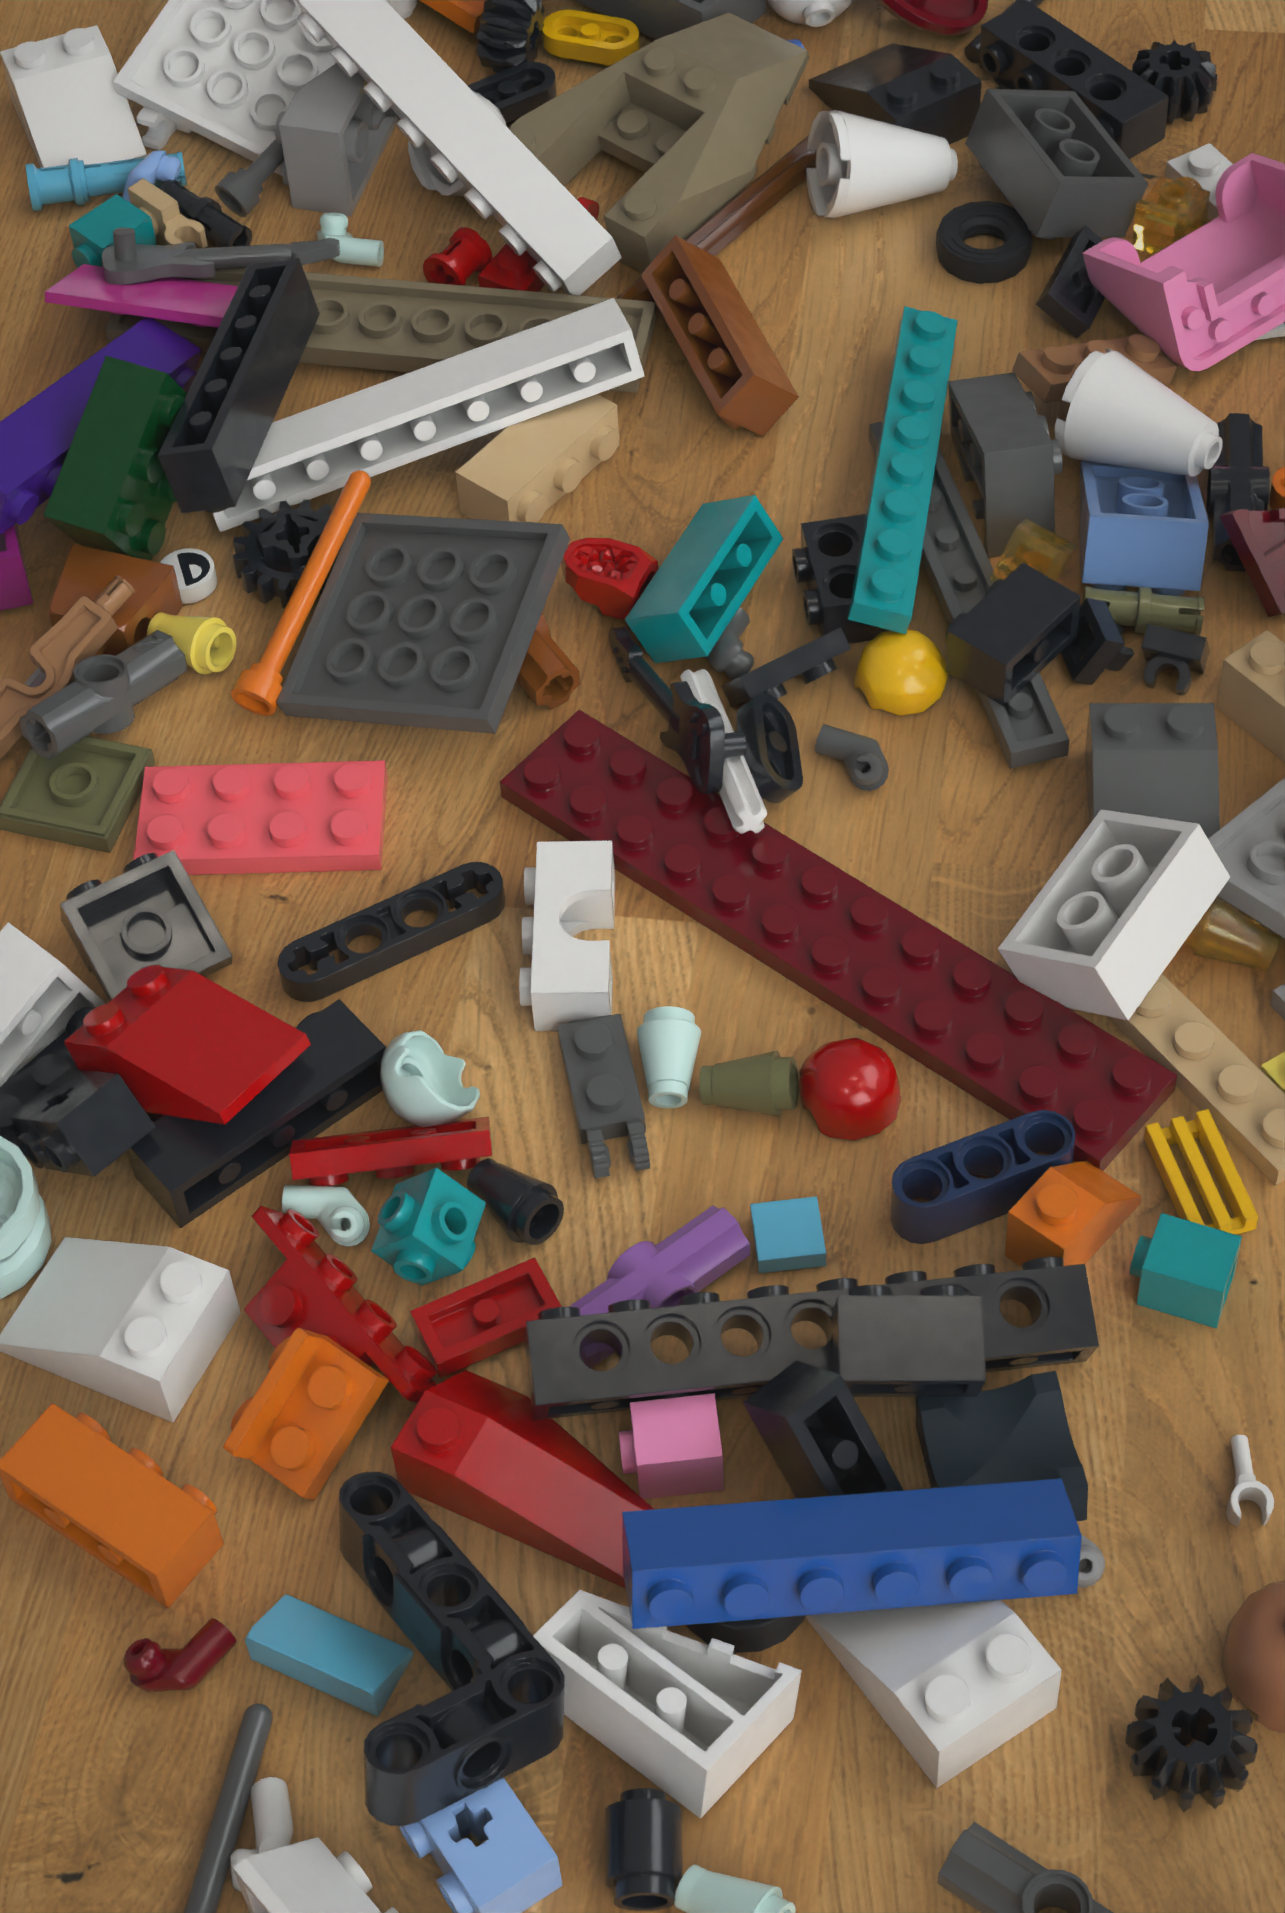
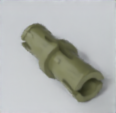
M1084 587L1082 603L1086 597L1106 602L1114 622L1120 626L1133 627V633L1145 634L1148 624L1180 632H1191L1197 635L1201 633L1204 616H1201L1200 613L1204 611V597L1197 596L1195 598L1152 594V590L1149 587H1139L1137 592Z

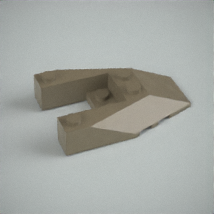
M728 12L651 42L518 118L508 129L564 187L600 150L645 172L604 215L607 232L613 237L622 257L619 262L642 274L675 235L685 240L729 203L754 178L757 171L756 161L764 144L769 145L776 131V118L783 104L788 105L809 60V53L807 50Z

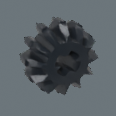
M486 0L484 2V11L482 17L479 18L480 27L476 35L478 38L476 51L483 67L493 69V72L498 73L520 63L533 62L537 58V50L542 42L541 34L544 27L543 16L545 13L541 0Z
M1175 39L1169 45L1153 42L1150 50L1138 51L1137 58L1132 65V72L1169 96L1167 119L1170 124L1173 123L1174 119L1178 118L1192 122L1195 113L1207 112L1213 98V92L1216 91L1218 75L1215 74L1216 65L1211 62L1210 52L1197 51L1195 43L1192 42L1185 46L1179 45Z
M1199 1674L1194 1679H1191L1188 1692L1182 1693L1167 1678L1159 1686L1158 1699L1143 1695L1136 1703L1135 1716L1138 1721L1128 1724L1125 1743L1128 1747L1136 1751L1132 1754L1130 1762L1133 1776H1153L1149 1789L1153 1800L1164 1796L1170 1789L1178 1792V1803L1183 1812L1191 1809L1195 1794H1200L1207 1803L1216 1809L1218 1805L1223 1803L1225 1788L1238 1792L1243 1789L1249 1775L1245 1765H1250V1763L1255 1761L1258 1749L1256 1740L1247 1736L1253 1721L1250 1711L1229 1710L1233 1697L1229 1686L1217 1691L1212 1697L1204 1694V1684ZM1193 1739L1197 1740L1193 1742L1189 1748L1186 1747V1745L1190 1744Z

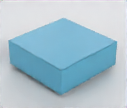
M817 1196L750 1204L759 1273L826 1266V1249Z

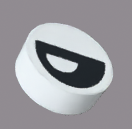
M193 548L176 550L168 554L160 562L174 566L182 604L199 602L207 598L216 588L217 575L213 559L202 550Z

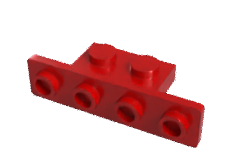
M260 1206L252 1215L254 1221L287 1260L243 1310L275 1349L284 1339L290 1337L297 1328H302L329 1337L369 1366L374 1362L398 1392L409 1401L418 1403L425 1390L437 1385L432 1379L437 1374L432 1363L416 1349L404 1346L393 1333V1330L397 1327L394 1319L380 1305L372 1300H365L354 1288V1284L358 1281L354 1272L334 1255L325 1254L315 1242L319 1237V1232L309 1220L292 1209H289L284 1214Z

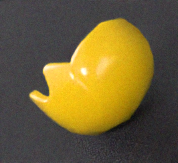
M907 629L906 634L891 630L881 632L862 650L854 677L855 689L860 688L873 710L881 709L899 716L923 713L942 696L948 679L946 662L937 645L919 631Z

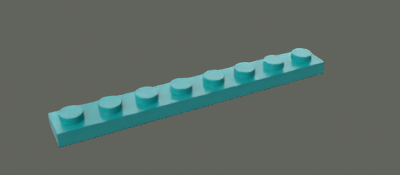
M904 306L899 322L848 620L903 634L907 632L913 613L958 320L944 317L933 311H921Z

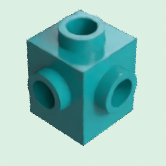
M437 1167L397 1183L392 1195L385 1201L378 1214L380 1228L371 1252L392 1265L393 1270L398 1276L407 1281L418 1283L421 1286L449 1275L457 1274L467 1266L473 1257L476 1248L474 1237L486 1202Z

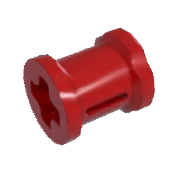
M460 227L450 237L449 245L441 253H433L424 261V276L428 283L466 286V280L475 271H483L492 260V251L486 240L475 230L468 227Z

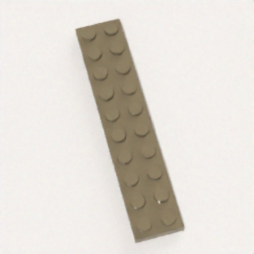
M247 268L215 269V276L209 278H176L239 286ZM305 272L320 315L299 363L410 373L612 298ZM615 299L632 330L644 371L657 320L656 302ZM111 313L105 328L108 344L145 317L128 314L115 315ZM153 318L201 348V354L207 353L218 330L217 327H197L190 323ZM642 378L609 390L638 393Z

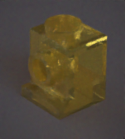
M1161 176L1146 199H1140L1136 205L1132 245H1134L1135 249L1156 254L1207 224L1210 191L1202 189L1201 185L1190 177H1180L1177 180H1172ZM1160 223L1175 227L1174 237L1155 230Z
M1025 519L1016 527L989 580L995 582L998 579H1005L1018 566L1025 563L1054 581L1059 582L1077 545Z

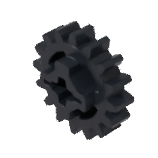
M304 499L299 509H291L286 501H282L279 506L280 512L272 514L263 508L258 511L260 517L258 524L248 521L242 524L244 536L235 537L233 540L236 553L233 555L237 578H242L244 590L247 593L258 590L260 602L264 604L270 602L275 596L280 597L282 608L286 607L332 513V506L329 504H325L318 511H314L311 509L310 500ZM336 556V558H335V560H334V562H333V565H332V567H331V569H330V571H329V573H328V575H327V577H326V579H325V581H324V583H323V585H322V587H321V589H320V591H319L320 594H322V592H323V590H324V587H325V585H326V583H327V580H328V578H329V575H330V573H331V571H332V568H333V566H334V564H335V561H336V559H337V556Z

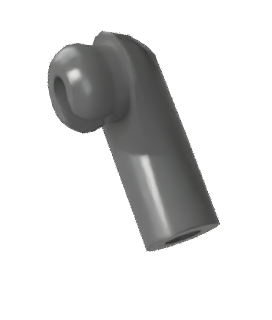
M740 607L708 657H706L714 670L718 673L724 671L731 680L748 673L754 665L753 656L742 649L743 643L739 639L750 623L748 614Z
M826 724L822 726L816 741V753L844 761L852 782L862 790L872 791L885 783L888 777L889 766L877 740Z

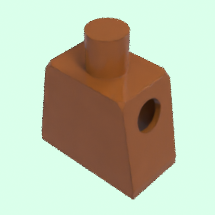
M73 544L69 550L49 607L51 626L53 627L61 620L80 597L86 596L94 601L110 584L115 575H119L136 592L112 616L118 628L95 654L116 656L147 637L148 625L156 614L163 612L177 615L181 610L183 604L174 566Z

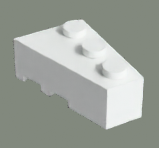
M9 922L0 931V1087L65 1031L68 1021L75 1012L84 1007L95 1009L106 1004L64 964Z

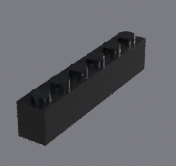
M300 258L248 265L191 384L185 401L182 403L161 447L158 458L181 513L196 511L221 512L235 507L320 315Z

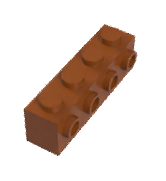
M675 235L641 276L716 414L733 429L738 430L742 426L763 437L799 396L721 260Z

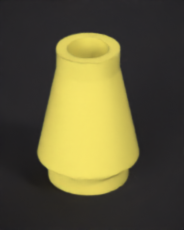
M160 612L151 619L148 625L147 636L157 630L172 636L177 647L185 654L186 665L200 674L225 670L235 655V633L220 618L177 616Z

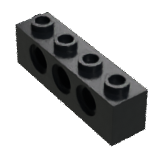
M1028 0L1021 2L981 25L979 67L1012 90L1075 91L1129 159L1165 139L1169 96Z

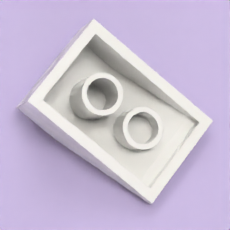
M97 25L88 28L72 29L59 36L37 42H24L15 48L0 51L13 105L41 168L67 165L69 159L72 158L83 160L84 165L147 157L126 97L116 93L113 81L118 73Z
M64 1237L1 1332L0 1352L173 1423L238 1319L241 1311L230 1272L225 1268L167 1246Z
M1001 1600L806 1615V1619L936 1788L1057 1708L1062 1669L1018 1615Z

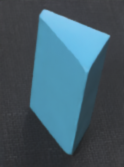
M287 1594L252 1626L245 1638L251 1660L377 1717L382 1712L414 1655L413 1650Z

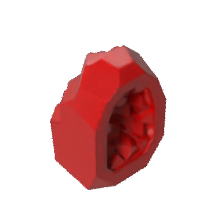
M583 538L572 541L567 546L561 562V568L565 582L573 588L581 600L598 606L603 615L625 620L658 571V560L640 547L611 538Z

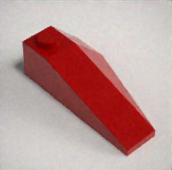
M464 1370L425 1390L390 1447L397 1479L409 1493L626 1589L623 1575L622 1512L654 1510L652 1506L552 1418L533 1420L532 1403L528 1396L468 1370Z

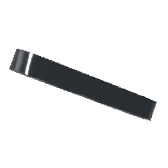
M470 862L460 865L291 942L281 951L277 963L284 991L291 998L300 1002L317 1001L491 922L501 914L505 906L504 885L500 872L494 866L484 862ZM472 889H476L478 893L486 895L477 898L474 893L466 892ZM445 900H449L450 908H455L454 911H448L447 903ZM417 910H429L437 915L435 921L425 927H412L404 922L407 915ZM363 935H372L381 940L380 945L368 953H356L348 948L352 940ZM337 951L340 963H335L334 955H330V952ZM308 965L313 971H318L314 974L307 975V973L303 969H298L302 966Z

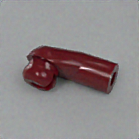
M211 1618L183 1648L161 1649L157 1642H153L148 1638L137 1640L125 1652L123 1658L124 1667L130 1673V1681L143 1691L190 1690L202 1681L232 1649L237 1641L229 1629L218 1620Z

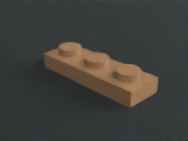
M1133 334L1129 337L1091 340L1086 343L1048 346L1043 349L1022 351L1018 353L1012 371L1043 403L1063 401L1061 399L1074 372L1085 358L1094 351L1104 354L1106 353L1105 348L1117 351L1164 385L1171 383L1177 365L1160 350V345L1154 339L1141 334Z

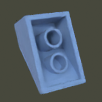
M1081 461L1079 565L1082 583L1091 584L1095 589L1124 591L1126 586L1149 587L1153 593L1173 596L1182 595L1185 593V590L1200 591L1209 522L1197 476L1192 477Z

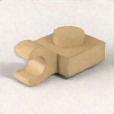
M144 178L127 188L130 203L151 216L158 245L195 242L201 248L208 246L203 225L198 221L181 215L177 200Z

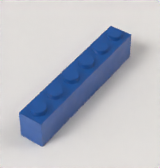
M1062 1479L622 1512L623 1575L632 1629L1077 1594L1082 1535Z

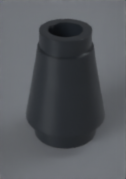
M491 1158L477 1163L468 1176L467 1189L486 1202L485 1209L514 1242H527L530 1245H537L550 1238L559 1227L564 1214V1206L562 1201L558 1199L557 1191L552 1185L498 1163Z

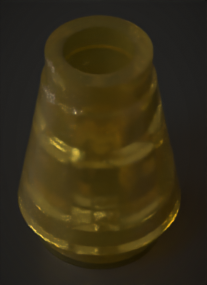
M1217 896L1183 945L1193 948L1192 955L1250 968L1256 967L1267 972L1280 943L1281 936L1270 932L1268 928Z

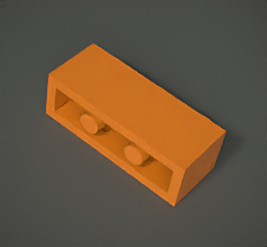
M52 1403L0 1459V1478L9 1499L169 1608L224 1545L215 1518L217 1513L216 1506L196 1487L185 1484L180 1489L165 1479L157 1463L141 1450L132 1448L127 1453L110 1442L111 1439L107 1431L89 1415L79 1413L76 1417H73Z

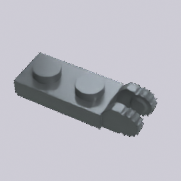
M621 1014L557 1025L559 1044L582 1144L587 1143L594 1178L610 1176L611 1160L608 1146L604 1144V1140L627 1136L629 1159L634 1164L635 1171L649 1169L650 1158L645 1137V1116Z

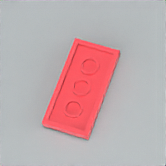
M382 760L145 767L133 860L148 853H156L159 857L174 850L188 875L382 870L388 781L386 762Z

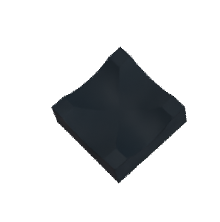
M1056 1371L1031 1374L1010 1385L980 1391L977 1397H915L916 1429L931 1488L1062 1479L1076 1521L1087 1520L1088 1483L1083 1465L1073 1444Z

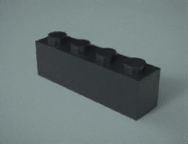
M340 999L322 1011L306 1016L296 1028L307 1035L311 1045L225 1125L164 1115L161 1118L152 1119L151 1121L156 1127L128 1149L136 1179L180 1228L288 1156L293 1140L316 1137L383 1091L380 1070L386 1046Z

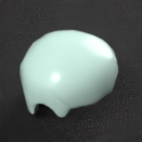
M422 1030L402 1033L392 1039L384 1051L380 1070L384 1095L388 1105L394 1112L413 1125L430 1127L459 1119L474 1109L480 1097V1090L476 1087H463L461 1075L466 1065L465 1061L461 1058L444 1054L438 1042Z

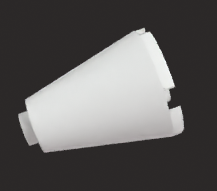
M838 110L819 112L812 123L808 138L807 150H817L816 168H806L809 199L814 212L818 216H824V218L833 219L942 192L947 188L949 181H953L957 174V154L953 148H950L945 138Z
M1105 348V354L1094 351L1078 366L1061 399L1070 403L1066 421L1056 418L1055 439H1058L1063 455L1077 460L1192 477L1199 475L1204 469L1209 470L1216 463L1223 443L1222 438L1218 436L1219 428L1217 423L1124 355Z

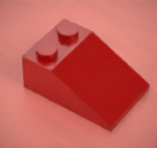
M160 965L144 967L131 975L125 989L109 1003L98 1006L84 1017L83 1025L64 1041L79 1070L118 1073L145 1112L224 1125L311 1045L304 1032L197 972L162 967Z

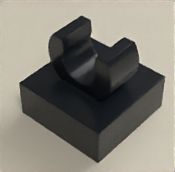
M1086 597L1080 605L1077 638L1061 652L1072 680L1075 682L1092 685L1105 668L1112 671H1120L1135 654L1132 648L1123 647L1125 643L1121 636L1124 630L1114 622L1104 601Z
M1148 624L1142 643L1145 660L1149 661L1144 671L1147 687L1154 689L1158 674L1163 669L1172 668L1179 673L1176 692L1184 696L1189 691L1192 683L1190 670L1204 673L1210 651L1207 637Z

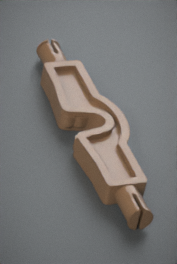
M115 575L110 584L94 601L86 596L80 597L61 620L30 647L29 657L31 661L39 667L42 673L46 674L45 680L41 685L29 687L12 677H5L0 680V760L22 736L19 718L27 714L30 708L75 681L73 673L75 666L81 660L94 656L117 630L118 626L112 616L136 592L121 576Z

